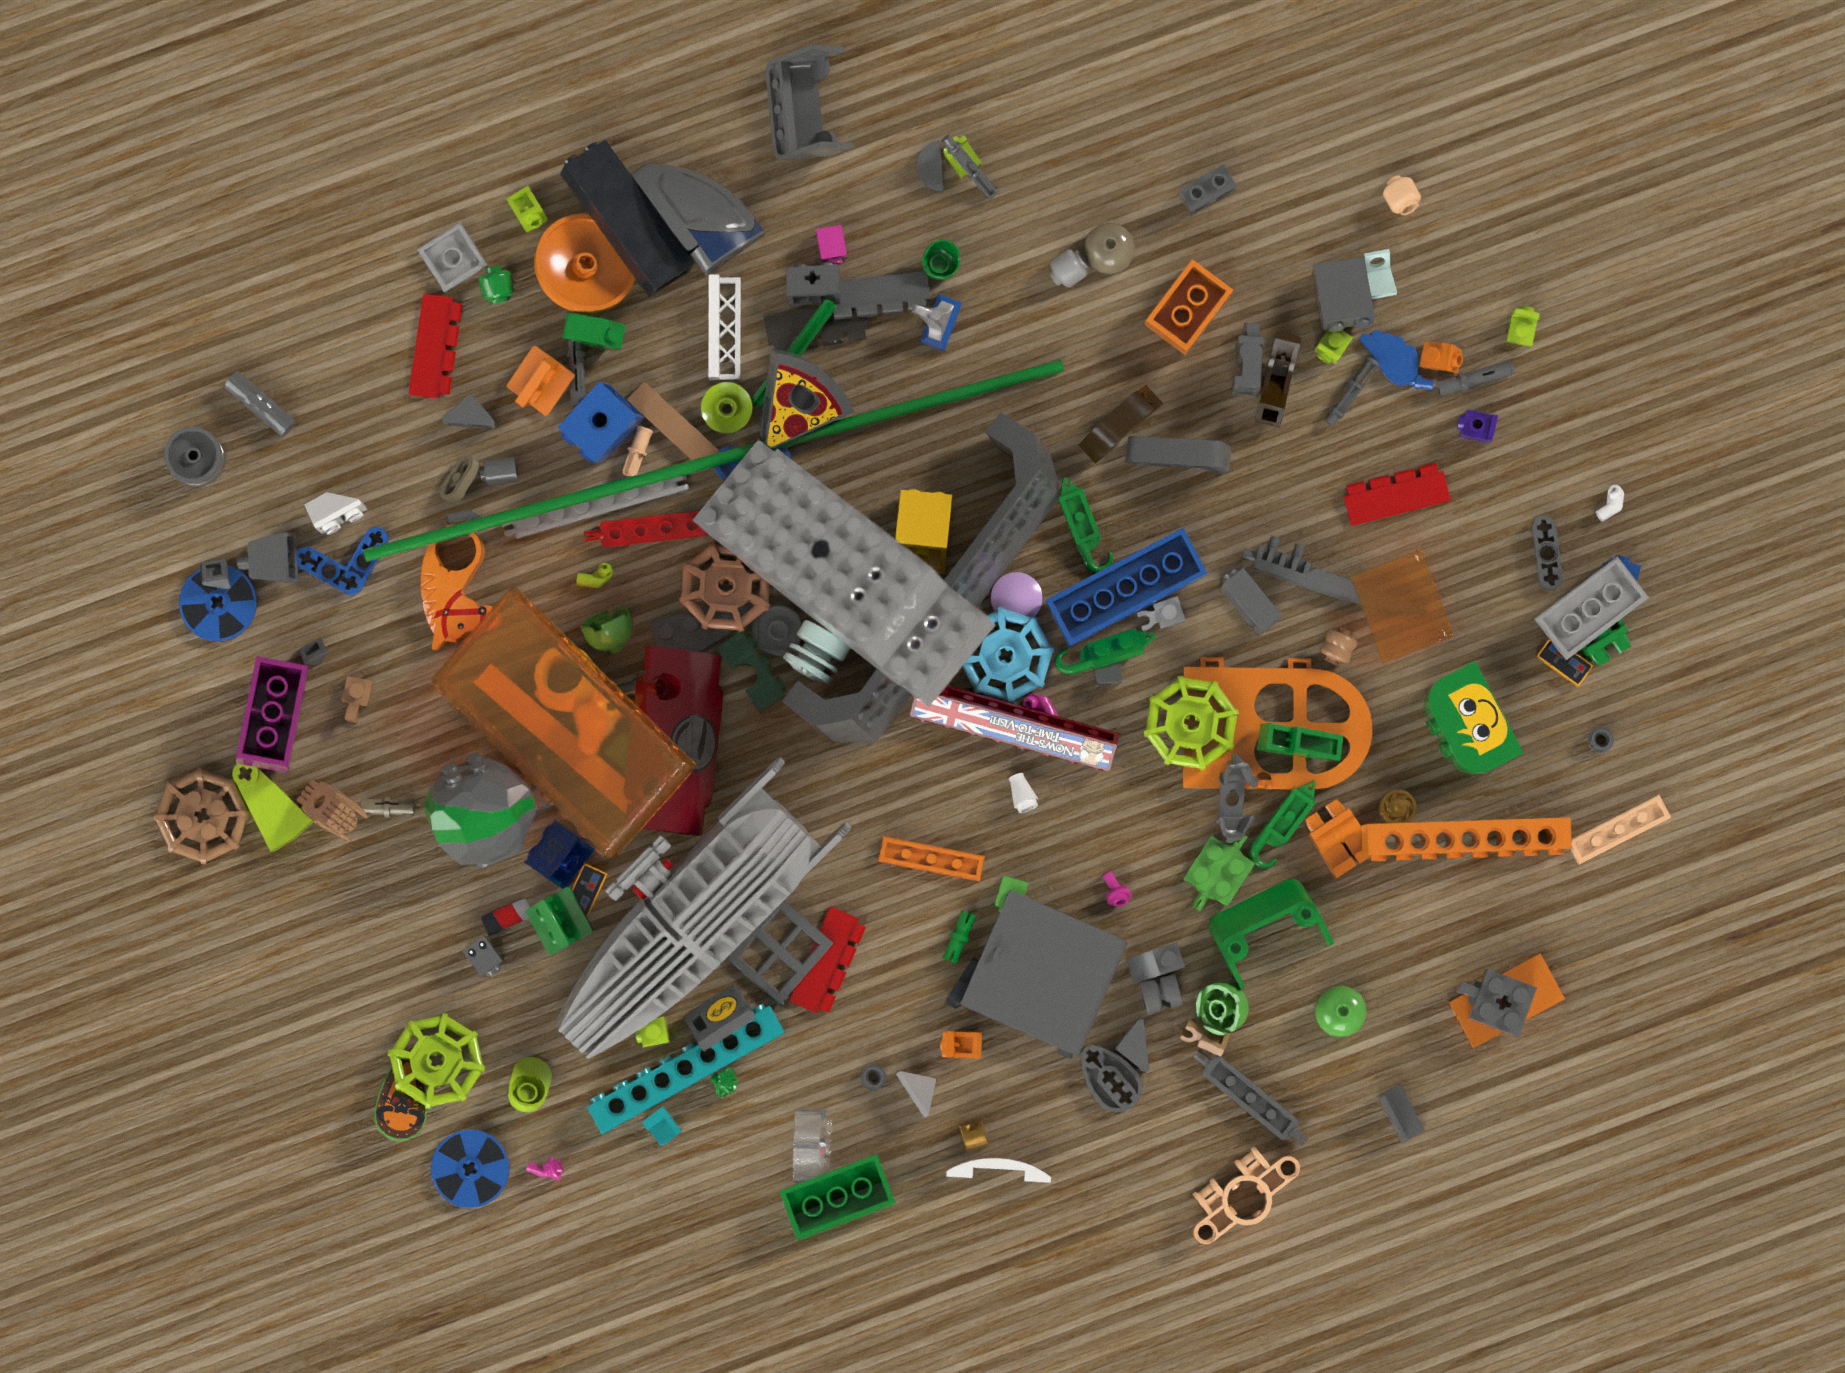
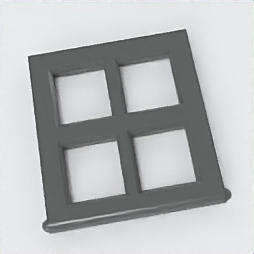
M784 900L726 959L779 1006H783L784 1000L834 943ZM779 911L796 924V927L781 944L763 930ZM801 930L819 944L803 963L786 950L787 946ZM755 938L759 939L773 952L757 971L740 957ZM778 957L795 971L779 991L762 977Z

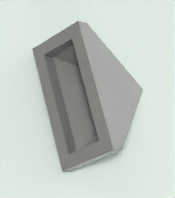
M902 1071L898 1072L896 1075L924 1118L927 1117L930 1112L936 1078Z

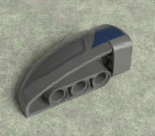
M656 163L644 164L631 173L634 180L687 253L691 254L693 260L705 276L713 273L766 234L741 200L715 180L682 167Z

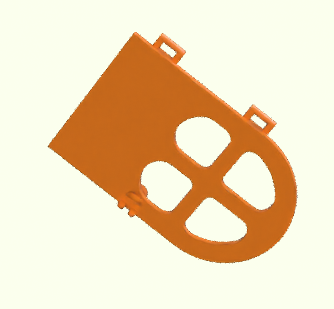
M1200 657V667H1184V678L1218 682V686L1235 709L1239 710V715H1237L1233 750L1227 751L1206 766V770L1200 771L1199 768L1183 766V788L1220 789L1219 775L1225 771L1227 767L1226 762L1232 760L1231 754L1235 753L1241 757L1244 763L1250 765L1253 776L1259 778L1258 784L1254 788L1246 781L1245 789L1291 790L1293 786L1297 788L1315 780V790L1335 786L1349 778L1360 767L1369 751L1372 740V719L1364 698L1343 677L1326 670L1311 669V658H1288V668L1224 667V657ZM1206 662H1218V667H1206ZM1293 663H1306V669L1293 668ZM1285 684L1293 689V719L1290 722H1267L1257 715L1254 707L1255 699L1265 686ZM1311 685H1320L1337 693L1349 707L1350 714L1348 720L1343 723H1315L1308 721L1307 688ZM1187 689L1189 696L1204 698L1207 693L1206 691ZM1212 695L1208 700L1212 708L1217 713L1225 712ZM1190 716L1189 720H1184V724L1188 725L1190 730H1193L1194 726H1199V722L1195 721V716ZM1226 718L1218 720L1216 734L1222 738L1224 736ZM1265 723L1289 727L1298 726L1343 735L1349 743L1347 757L1333 769L1319 774L1310 773L1306 767V758L1293 756V769L1290 772L1269 773L1263 770L1256 761L1254 748L1259 740L1260 724ZM1212 740L1201 748L1203 756L1218 746L1219 743ZM1183 748V756L1197 758L1195 750Z

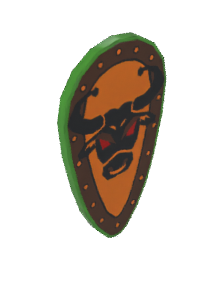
M401 1059L404 1074L407 1076L412 1073L409 1059ZM391 1066L377 1098L374 1111L375 1124L378 1130L387 1138L395 1141H407L416 1137L422 1131L426 1121L427 1108L401 1090H396L394 1087L396 1082ZM417 1079L410 1083L426 1094L425 1084Z

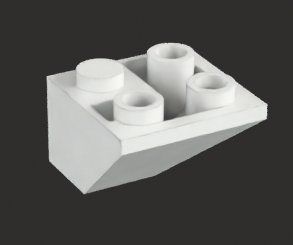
M328 492L304 504L316 530L321 534L327 533V535L340 530V524L348 520L350 523L359 520L364 516L362 512L367 510L366 506L359 499Z

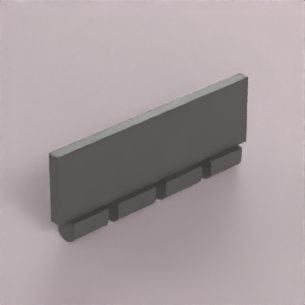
M925 271L840 280L841 303H834L836 305L834 320L851 319V310L853 309L857 310V318L878 316L877 307L882 306L883 315L903 313V304L906 303L908 304V312H912L914 305L926 307L925 301H930L928 275Z

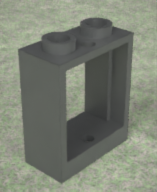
M1234 568L1221 580L1223 584L1220 590L1258 636L1262 635L1281 619L1282 614L1244 568L1239 571Z

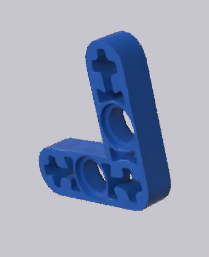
M380 527L370 528L365 533L347 567L313 548L301 547L297 550V566L347 595H357L364 588L380 558L372 560L369 567L360 568L357 564L358 557L364 554L363 548L365 545L369 548L371 547L373 540L370 537L372 534L382 533L381 538L383 542H377L375 546L389 543V536ZM308 552H311L310 557L319 562L320 557L323 558L318 564L316 572L312 571L315 568L314 565L308 562L302 565L303 560L300 558L302 554L307 555ZM327 564H332L336 568V574L332 578H325L322 575V569ZM342 570L346 571L342 575L345 578L351 580L353 577H356L355 582L358 584L356 589L352 587L350 590H347L348 585L339 580V585L335 584L340 578Z

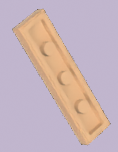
M1657 795L1572 839V849L1570 850L1579 865L1671 818L1660 795Z

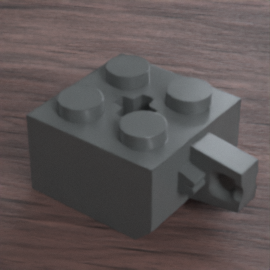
M1485 969L1481 982L1475 980L1474 986L1460 982L1457 992L1469 996L1468 1003L1472 1004V1007L1467 1017L1468 1019L1514 1037H1519L1537 987ZM1504 996L1505 1002L1508 1003L1507 1007H1502L1500 1010L1499 1004L1496 1003V1000L1502 999Z

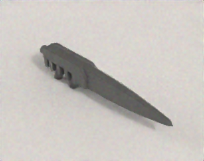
M1272 535L1267 547L1258 545L1256 552L1244 548L1241 558L1253 561L1252 570L1318 593L1391 611L1424 615L1427 612L1408 602L1318 568L1311 569L1312 563L1301 559L1305 549L1304 546L1295 544L1292 555H1287L1277 551L1281 538Z

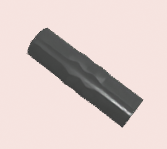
M238 371L225 383L224 388L281 437L286 436L295 426V419Z

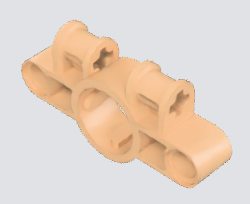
M1255 1146L1251 1147V1152L1242 1159L1234 1161V1164L1243 1175L1229 1180L1223 1190L1212 1178L1210 1184L1200 1192L1192 1194L1207 1213L1205 1217L1194 1225L1193 1235L1195 1239L1202 1244H1210L1237 1223L1253 1225L1262 1221L1271 1209L1272 1195L1299 1174L1300 1165L1298 1161L1290 1156H1282L1269 1165ZM1255 1159L1253 1163L1246 1167V1165H1248L1251 1161ZM1286 1160H1290L1294 1164V1171L1290 1175H1284L1280 1169L1281 1164ZM1250 1180L1258 1184L1256 1185L1258 1191L1261 1194H1265L1263 1210L1259 1209L1253 1213V1218L1251 1219L1236 1217L1237 1212L1231 1205L1228 1207L1227 1197L1230 1189L1234 1191L1240 1186V1181ZM1214 1191V1193H1213L1211 1196H1209L1207 1199H1205V1197H1207L1209 1194H1211V1193ZM1202 1225H1209L1212 1228L1210 1238L1201 1239L1199 1237L1198 1230Z

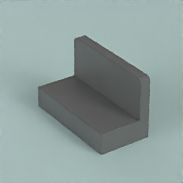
M1401 1084L1377 1095L1400 1142L1404 1143L1409 1138L1425 1131Z

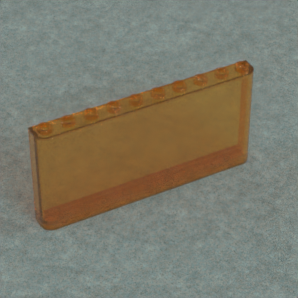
M516 586L510 587L431 678L433 682L432 688L438 694L445 695L451 701L450 706L458 713H463L469 719V725L476 731H481L487 737V743L494 749H499L505 755V761L511 766L517 767L523 773L522 777L531 785H535L541 791L540 795L549 803H553L559 809L558 813L565 820L571 821L578 827L576 829L583 838L590 839L596 845L594 847L595 850L605 858L607 856H618L697 767Z

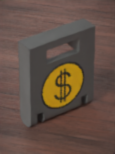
M733 984L683 1017L703 1051H706L755 1018V1014L739 987Z

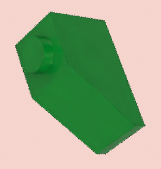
M567 313L562 338L605 351L621 350L626 325L603 318Z

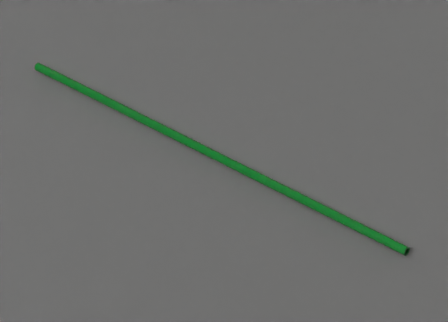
M1060 359L836 420L770 449L772 451L1061 373L1064 372L1063 364ZM755 443L363 549L366 562L739 461L745 457Z

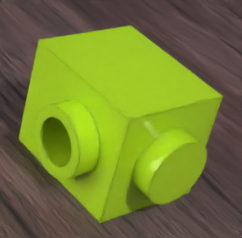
M666 1017L656 1018L635 1032L637 1043H642L643 1047L670 1043Z

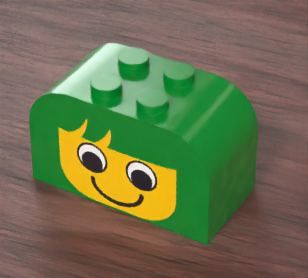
M1476 661L1439 679L1426 692L1424 698V711L1428 718L1426 725L1432 736L1437 735L1441 743L1438 745L1442 756L1445 759L1449 758L1452 765L1459 772L1470 776L1482 775L1524 753Z

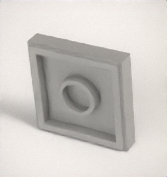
M461 222L417 249L444 293L449 292L488 267Z

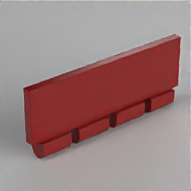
M423 294L408 394L410 396L440 399V394L450 395L452 377L444 376L443 371L453 373L456 352L447 350V346L457 347L460 328L459 326L450 325L451 321H461L463 304L454 302L453 297Z
M1434 462L1419 466L1420 477L1417 478L1414 468L1393 473L1394 484H1391L1389 474L1368 479L1370 490H1366L1364 481L1346 485L1348 495L1343 497L1350 525L1354 526L1451 501L1444 471L1439 472L1437 464Z
M830 906L820 932L834 944L796 986L789 1002L817 1014L820 1009L828 1013L830 1012L836 996L827 993L828 989L831 988L839 992L847 972L838 969V966L841 964L849 968L857 948L848 945L851 940L859 944L866 929L865 926L858 924L859 918ZM817 942L814 943L810 954L819 945Z

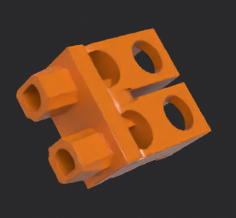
M1335 799L1324 806L1332 817L1330 820L1324 823L1317 812L1304 820L1310 831L1308 836L1313 841L1333 877L1338 878L1369 857H1363L1361 825L1349 808L1345 809ZM1342 844L1345 845V847L1347 848V850L1349 851V853L1351 854L1352 857H1350V855L1348 854V852L1346 851V849L1344 848V846H1343Z

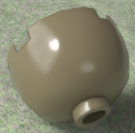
M1105 223L1098 225L1090 231L1085 240L1084 254L1087 263L1093 270L1105 275L1121 273L1128 268L1134 258L1135 244L1133 237L1127 229L1119 224Z

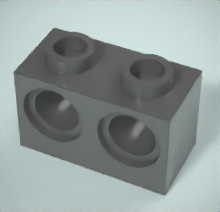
M1223 164L1180 188L1178 196L1189 215L1192 216L1234 193L1237 186Z

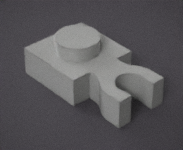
M1178 596L1153 604L1154 611L1152 612L1143 610L1136 613L1138 618L1142 616L1149 618V624L1141 626L1142 632L1151 629L1157 623H1159L1160 629L1186 621Z

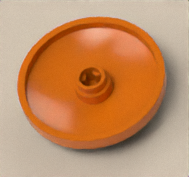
M574 214L557 220L544 232L536 247L534 268L541 288L552 301L569 311L580 314H597L608 311L624 300L634 284L635 277L589 214Z

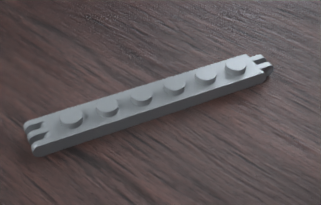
M686 475L511 522L502 525V527L513 525L514 528L505 531L504 535L505 537L516 535V539L525 538L684 492L690 489L689 484L678 486V482L687 480Z

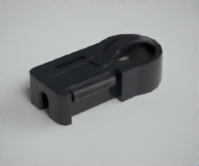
M974 957L971 959L947 997L945 1003L954 1009L962 1006L958 1004L966 992L979 960Z

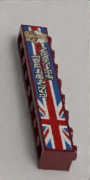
M947 685L929 707L914 697L910 712L911 717H915L921 722L937 723L946 729L955 728L965 731L972 736L980 735L990 738L997 743H1009L1022 750L1030 749L1038 751L1044 756L1063 758L1069 763L1088 765L1098 771H1110L1120 735L1117 732Z

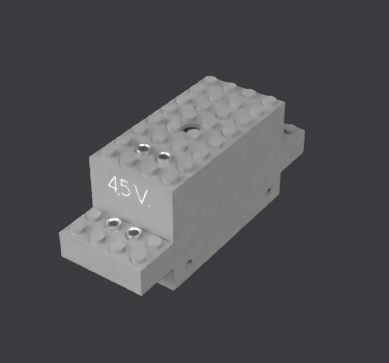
M759 440L693 519L702 530L736 555L752 571L897 685H901L928 707L995 626L988 616L951 589L924 561L777 449L774 452Z

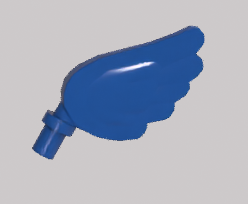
M1378 330L1373 331L1371 335H1361L1360 342L1379 363L1381 371L1391 383L1397 386L1413 385L1415 386L1414 389L1417 390L1419 388L1433 389L1434 380L1417 375L1419 367L1418 354L1415 347L1406 345L1402 337H1394L1390 333L1383 334Z

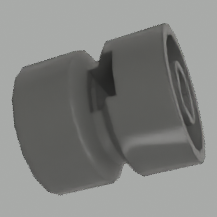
M1174 973L1161 976L1157 982L1154 979L1139 982L1147 1014L1159 1012L1163 1006L1170 1009L1183 1005Z

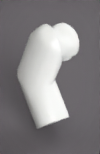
M1619 485L1609 487L1606 505L1595 511L1601 522L1622 510L1624 491Z

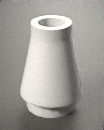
M1018 773L1009 777L1014 808H1017L1019 813H1025L1037 808L1038 797L1028 784L1024 774Z

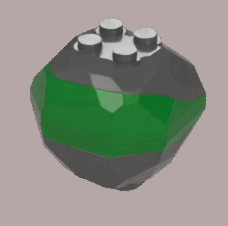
M473 753L465 758V763L458 766L455 763H449L441 768L440 776L428 790L424 810L440 847L460 865L475 864L481 868L499 862L523 850V840L536 815L533 796L521 771L494 759L483 757L480 753Z

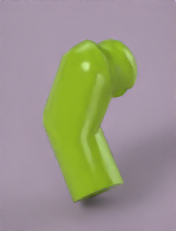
M601 563L592 575L578 573L576 585L601 588L613 575L611 565Z

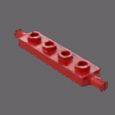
M696 510L601 521L599 530L584 531V536H589L585 537V542L600 540L603 547L606 548L706 536L707 533L693 521L701 511Z

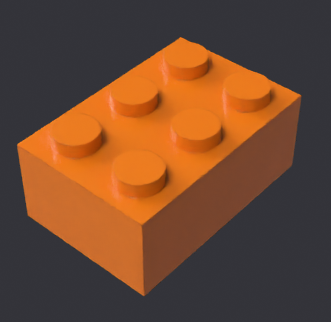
M1192 259L1146 319L1145 326L1186 356L1230 298L1233 289Z

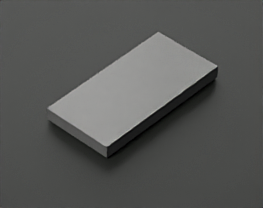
M1617 556L1534 620L1563 658L1567 660L1649 597Z

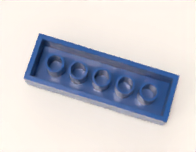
M1181 528L1046 599L1045 603L1070 648L1202 579L1207 575V571L1184 528Z

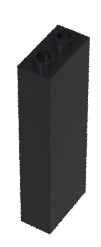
M606 140L599 144L593 142L584 149L583 154L578 157L574 154L563 162L564 167L560 175L648 297L653 296L691 271L695 262Z

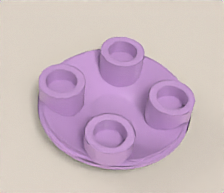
M1021 572L1008 573L995 583L991 592V604L994 611L998 610V607H1003L1005 610L1033 617L1037 615L1041 608L1042 591L1037 581L1031 576Z

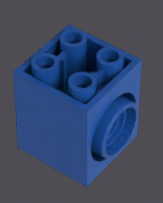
M599 381L558 428L562 431L560 436L570 445H577L581 449L579 454L589 463H605L645 417L609 383ZM603 414L607 417V423L604 427L600 425V417Z

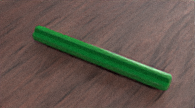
M825 299L787 352L799 356L803 354L836 309V305L829 299ZM767 378L752 397L753 403L761 408L764 404Z

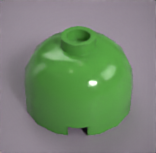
M626 606L615 607L617 611L615 613H609L608 610L602 611L583 622L584 626L580 625L582 634L590 646L599 651L609 650L610 653H616L624 649L623 644L630 639L633 633V620Z
M1217 982L1207 986L1199 993L1196 1001V1013L1198 1017H1202L1205 1023L1203 1026L1206 1030L1213 1034L1225 1035L1239 1029L1245 1023L1249 1013V1002L1246 994L1238 986L1230 982Z
M1344 985L1333 986L1325 990L1317 999L1314 1008L1315 1019L1321 1029L1335 1037H1346L1356 1033L1364 1024L1367 1015L1366 1003L1361 994L1355 989Z

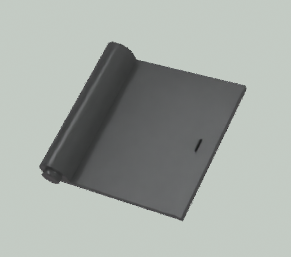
M1009 890L960 1005L1059 1048L1058 1054L1069 1059H1072L1073 1055L1079 1057L1128 942Z

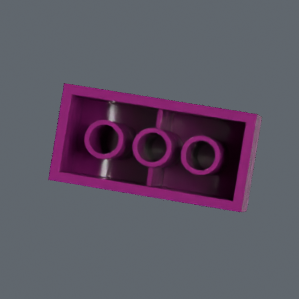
M256 656L236 754L237 764L288 773L305 692L308 666Z

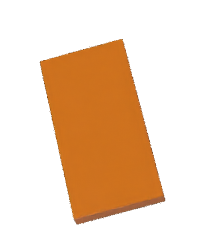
M1541 953L1502 973L1505 976L1537 987L1525 1021L1565 1000ZM1463 994L1448 1003L1473 1048L1503 1033L1468 1019L1472 1004L1468 1003L1469 996ZM1504 996L1502 999L1496 1000L1500 1010L1502 1007H1507L1508 1003L1505 1002Z

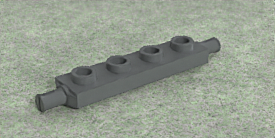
M1201 1049L1197 1051L1201 1057L1194 1054L1193 1058L1204 1066L1202 1075L1282 1141L1291 1137L1302 1147L1305 1143L1297 1136L1305 1142L1309 1139L1297 1129L1299 1120L1224 1058L1218 1055L1210 1058Z

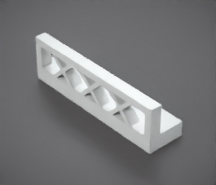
M709 275L708 377L709 380H740L741 278H720L719 275ZM720 284H735V294L728 301L720 294ZM720 299L725 303L721 308ZM733 300H735V308L730 304ZM727 306L735 313V319L728 326L720 320V313ZM720 324L725 328L721 333ZM734 325H735V333L731 330V328H732ZM727 332L735 338V345L728 352L720 345V339ZM720 350L725 354L721 359ZM734 350L735 359L730 355ZM727 357L735 364V374H720V364Z

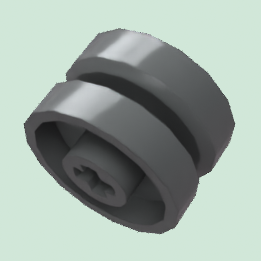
M185 427L176 431L168 439L164 449V461L168 470L180 482L191 487H203L213 483L222 474L225 467L226 454L222 444L209 431L200 427ZM196 452L198 454V458L196 460H192L194 459L192 457V454Z

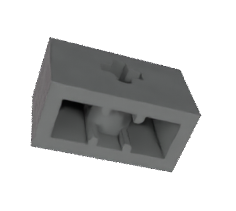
M828 262L820 263L817 266L797 264L786 268L787 297L790 306L822 304L825 299H829L833 303H841V281L838 264Z

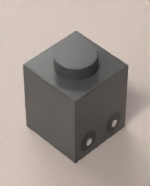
M486 936L481 937L463 950L482 977L487 974L490 978L502 969L500 964L504 960Z

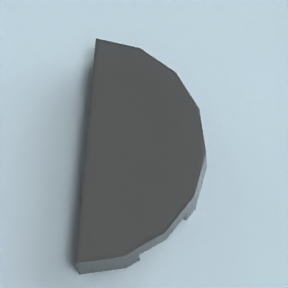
M940 140L929 143L924 147L917 157L916 164L920 181L926 187L936 192H943Z

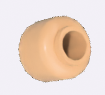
M1392 177L1387 181V186L1383 191V196L1393 213L1407 215L1415 211L1419 206L1421 194L1413 180L1409 177Z

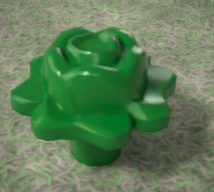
M726 1067L724 1071L719 1074L714 1073L711 1077V1082L716 1087L717 1096L725 1098L727 1094L733 1093L736 1090L738 1079L735 1076L734 1069Z

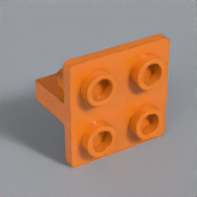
M533 346L508 382L507 388L518 395L515 402L520 406L526 407L531 405L543 415L548 416L575 378V374L538 346Z

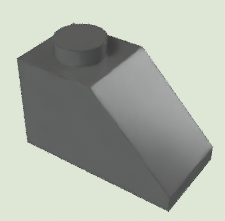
M1177 942L1126 959L1134 984L1185 967Z

